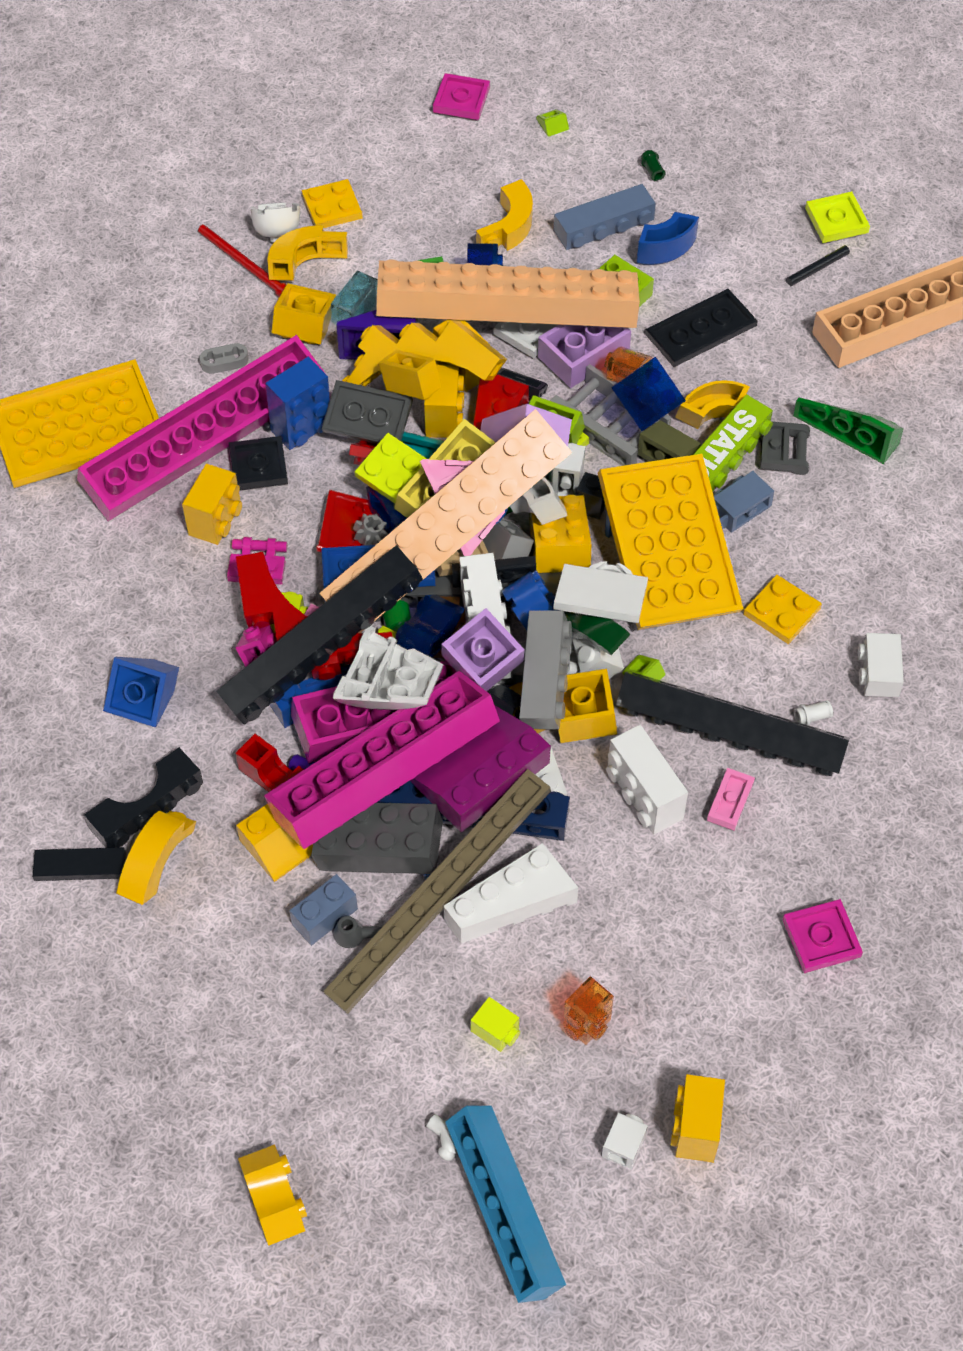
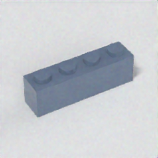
M640 184L554 214V232L566 250L579 248L586 243L602 240L609 235L625 232L629 228L649 223L655 218L656 203L644 185Z

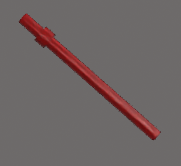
M202 224L199 226L198 232L272 288L275 294L280 297L287 285L286 283H280L278 280H269V274L206 225Z

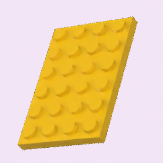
M136 359L0 399V449L14 488L78 469V467L159 419Z
M703 454L611 467L598 471L597 474L620 564L631 570L633 575L648 577L639 623H636L637 630L739 613L743 610Z

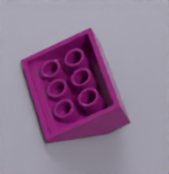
M497 706L495 708L500 722L410 780L432 804H437L439 811L460 832H463L486 814L527 769L537 774L550 763L551 745L531 726Z

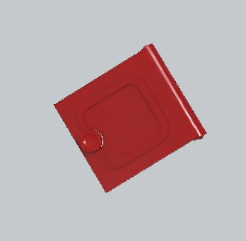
M329 490L316 551L322 553V548L363 546L358 540H354L357 531L353 529L356 520L360 521L363 514L367 516L377 514L383 522L387 523L384 531L388 533L393 506Z

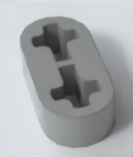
M239 343L204 350L200 355L201 368L209 374L242 368L249 361L246 346ZM234 354H239L240 357L235 358ZM214 359L215 362L210 363L209 360Z

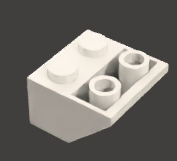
M572 632L567 675L607 669L610 679L624 669L619 648L610 655L595 648L590 640Z

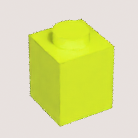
M491 997L487 998L470 1020L471 1032L500 1052L506 1045L511 1047L521 1032L519 1030V1017Z

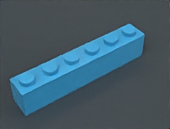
M492 1105L465 1106L445 1121L516 1299L518 1303L544 1300L564 1287L566 1282Z

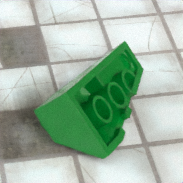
M800 397L795 403L793 414L795 418L882 464H885L900 444L904 428L881 416Z

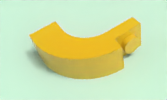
M522 179L500 187V204L507 212V216L498 222L476 230V247L480 253L494 250L500 245H503L508 251L520 244L528 235L532 226L533 199L529 188Z
M323 225L298 228L282 235L269 249L267 258L269 280H294L297 267L309 259L347 258V232L323 231Z
M158 811L139 833L127 856L116 894L141 905L155 896L158 891L163 868L170 854L182 840L193 833L196 821L187 818L185 814L169 811L166 814Z

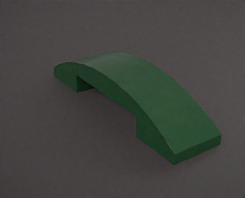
M564 611L567 621H571L572 632L590 640L595 648L610 655L630 636V633L610 618Z

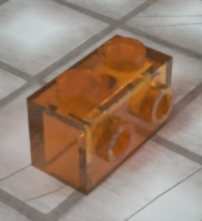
M591 976L564 1004V1031L574 1041L580 1040L585 1045L592 1039L597 1041L608 1028L606 1024L611 1020L614 996Z

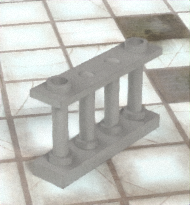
M589 364L586 367V384L568 401L563 400L557 395L550 401L578 410L576 407L595 389L605 395L606 398L589 414L582 412L585 425L583 433L589 436L590 445L620 465L637 464V448L639 446L640 433L660 420L670 425L671 417L665 411L656 408L607 376L604 371ZM615 403L626 409L610 427H604L596 422ZM635 416L647 423L630 441H625L616 435Z

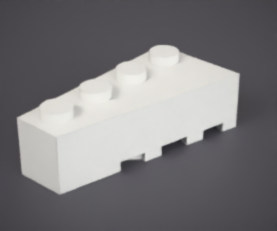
M542 843L443 906L444 921L458 940L464 943L498 931V928L524 922L529 917L552 912L553 909L564 905L575 904L578 898V887Z

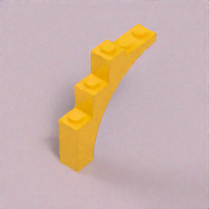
M457 320L446 322L438 332L439 338L420 323L407 324L399 334L400 340L381 325H372L364 330L360 337L362 341L358 345L365 354L358 357L354 363L355 369L351 375L346 376L342 381L367 386L382 374L379 362L395 350L452 363L471 371L485 381L494 379L507 358Z

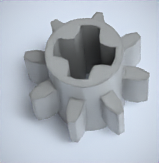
M363 514L361 520H356L353 529L357 531L354 540H358L363 546L377 545L388 534L384 531L387 523L383 522L377 514L368 516Z

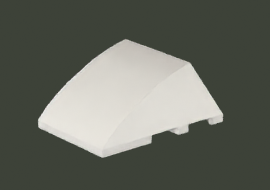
M368 627L360 640L359 650L346 677L342 676L333 694V699L342 704L368 709L399 710L427 705L443 669V664L414 648L407 650L396 644L397 639L391 636L386 639L375 633L376 628Z

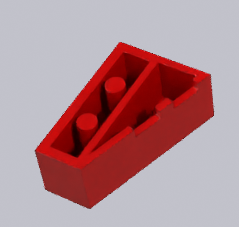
M497 374L493 380L485 381L480 378L473 426L481 430L482 419L527 404L529 402V385Z

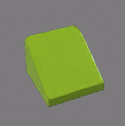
M557 109L537 115L536 120L548 137L569 130L566 113Z
M640 654L622 672L625 675V672L631 671L658 680L665 676V671L658 659Z

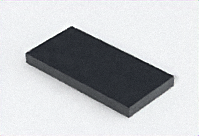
M728 288L646 328L645 335L673 367H676L756 327L758 320Z

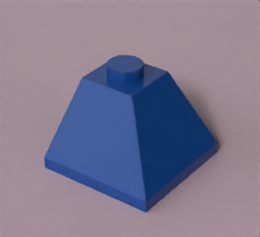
M114 657L103 711L157 727L175 691L179 667L155 659Z

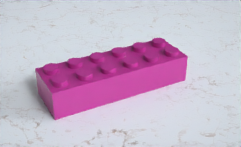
M447 660L440 662L443 664V669L436 685L457 672ZM333 687L292 697L291 717L307 762L312 763L319 761L397 710L368 709L339 703L333 699V694L337 688Z

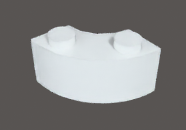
M545 477L510 505L514 513H534L542 525L568 516L564 504Z

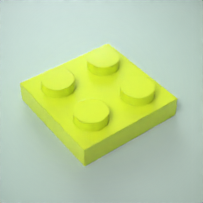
M852 191L806 201L805 209L822 243L869 233L870 225Z
M387 433L355 470V477L393 503H396L397 494L422 467L420 461L427 458Z

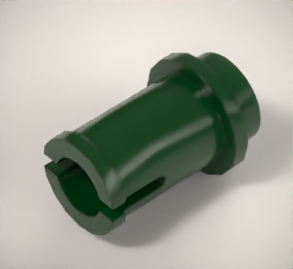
M647 150L641 155V165L646 167L652 181L663 179L666 172L659 162L658 153L653 150Z

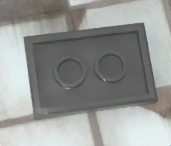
M336 380L322 431L378 444L387 433L402 441L413 398Z

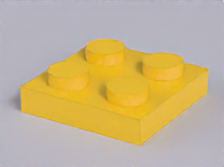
M348 179L302 190V197L314 226L323 225V228L363 219L361 208Z
M776 574L744 609L743 615L789 645L821 609L822 603Z

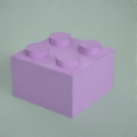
M487 608L442 643V656L457 672L461 671L485 691H488L524 661L525 649Z

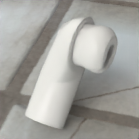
M434 1114L429 1120L427 1128L441 1139L442 1146L438 1149L439 1156L447 1161L453 1160L455 1154L458 1153L445 1120Z

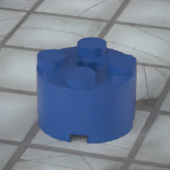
M537 570L527 573L502 590L506 600L512 602V610L526 630H528L529 611H561L554 609L555 596L552 592L549 593L543 578Z

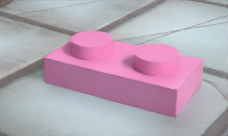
M727 768L709 811L707 821L735 831L753 787L755 777Z

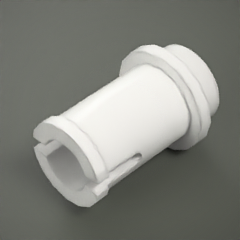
M828 700L808 706L800 704L798 708L794 709V717L796 722L810 725L811 722L833 717V709Z

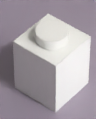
M618 1113L603 1146L602 1157L632 1170L645 1140L648 1125L643 1124V1120L635 1115L626 1114L625 1116Z

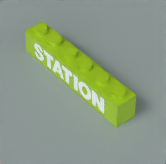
M747 394L694 453V455L703 454L712 492L716 487L720 489L724 485L728 473L731 470H737L743 460V456L747 452L751 453L754 450L759 437L767 435L773 425L771 421L773 410Z

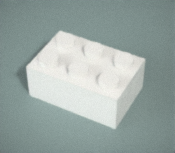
M641 724L611 739L608 767H606L607 774L612 782H618L622 788V795L626 803L634 805L638 811L637 816L644 828L649 827L654 835L683 820L688 791Z

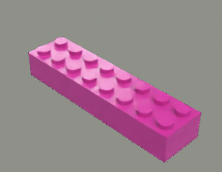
M461 671L456 672L434 687L427 705L395 711L264 795L275 821L303 849L316 843L334 829L342 826L360 812L365 811L383 797L391 794L409 780L414 779L432 765L440 762L443 758L500 722L492 697Z

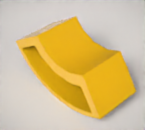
M727 380L703 384L686 396L675 418L696 429H699L704 422L712 418H726L744 398L750 386Z
M274 1144L238 1158L268 1246L305 1232L302 1218L307 1217V1213L301 1197L295 1199L286 1175L292 1173L286 1155L279 1156Z

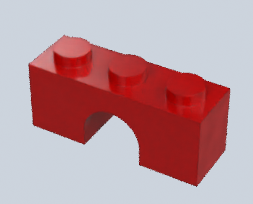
M256 733L235 753L239 770L268 792L304 770L300 766L294 771L289 769L279 758L277 749Z

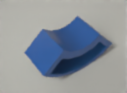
M674 212L672 217L664 223L656 225L644 224L638 243L637 263L661 264L684 255L693 246L697 238L699 217Z

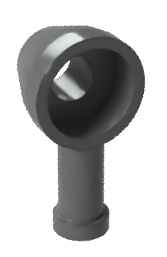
M345 916L335 925L334 938L341 947L354 948L364 938H373L383 926H362L357 919ZM346 925L353 926V928L348 931L343 929Z

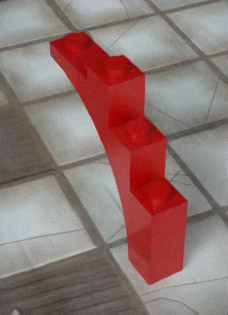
M264 552L236 556L244 617L248 627L253 626L255 628L258 626L261 629L274 624L276 639L279 641L306 619L307 616L290 604L277 588L270 575ZM392 632L377 633L386 639L390 636L393 637ZM357 633L352 637L348 645L332 653L326 663L316 666L311 671L313 678L328 680L334 678L335 675L342 674L340 664H352L364 633Z

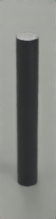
M846 245L840 247L787 277L786 283L790 286L799 283L850 253L849 248Z

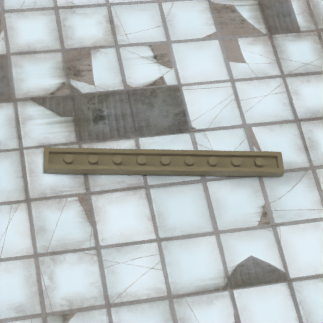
M527 769L323 991L324 994L348 1014L444 909L443 906L459 893L551 792L550 786Z

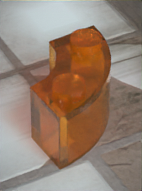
M620 346L613 353L609 352L605 359L604 367H607L606 379L635 389L637 386L644 387L653 370L652 356Z

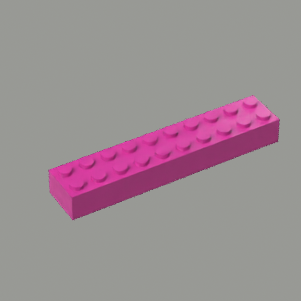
M295 335L78 467L77 480L107 521H110L229 447V442L239 441L263 426L265 422H269L266 382L308 356L322 371L323 369L299 337Z

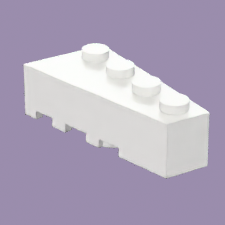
M486 553L459 557L461 593L466 622L468 623L487 608L510 633V627L505 626L504 619H507L505 602L501 603L500 596H503L501 580L497 579L494 554ZM511 672L502 679L511 678Z

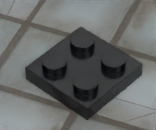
M282 436L229 442L232 472L236 473L237 484L240 486V490L288 484Z

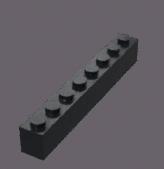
M397 545L394 546L216 692L244 725L254 721L261 715L262 710L271 703L279 701L289 688L301 683L316 666L326 663L332 653L348 645L352 637L359 631L370 627L375 618L384 611L391 610L402 596L413 592L423 580L421 574Z
M631 671L625 672L616 706L623 707L621 712L636 717H638L639 713L650 716L649 721L661 725H665L666 721L677 724L676 729L693 733V730H698L705 733L704 738L717 742L724 738L732 741L731 746L742 750H748L749 746L760 749V755L776 759L777 755L788 758L787 763L804 768L805 764L816 767V772L827 776H832L833 772L839 774L850 740L849 737Z

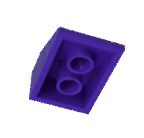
M377 310L337 321L339 359L357 360L360 355L365 354L358 345L362 341L360 339L362 333L369 326L381 325L400 340L399 334L407 324L418 323V318L376 316Z

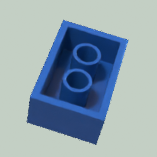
M308 356L265 383L271 432L275 436H282V443L289 450L296 446L304 445L310 437L323 432L322 426L330 402L328 376Z

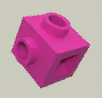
M270 625L261 629L258 626L255 628L251 626L243 631V635L235 648L245 667L277 642L276 633H273Z

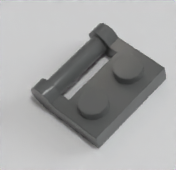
M773 422L768 434L762 435L760 469L791 471L797 475H806L809 472V463L806 461L810 427L806 424ZM789 436L796 438V459L789 458Z

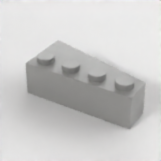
M529 611L520 720L533 729H559L561 719L565 718V703L563 699L568 685L567 671L573 633L571 621H567L564 611Z

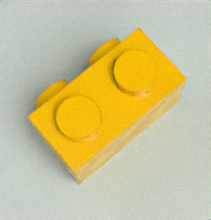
M395 350L379 362L387 391L425 400L442 387L434 358Z

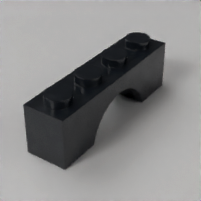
M180 747L156 763L158 779L155 787L147 796L129 803L117 802L107 798L84 814L88 828L105 848H119L125 845L130 836L138 830H142L158 811L168 813L176 807L178 801L187 795L195 794L203 784L201 771Z

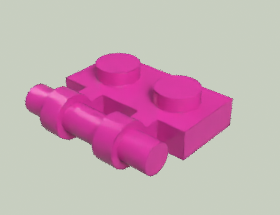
M252 537L233 539L232 549L242 550V554L230 555L227 574L228 582H239L236 556L252 554V550L267 551L265 558L270 575L275 584L283 585L286 560L284 556H276V552H287L288 543L286 541H277V538H268L267 540H253Z

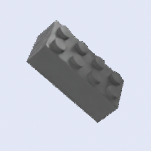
M374 803L365 811L360 812L342 826L334 829L314 843L311 855L319 871L432 874L437 868L443 820L437 804Z

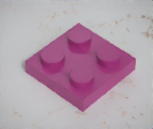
M444 73L433 104V112L479 120L490 90V81Z
M841 899L784 914L782 920L804 973L862 957V948Z

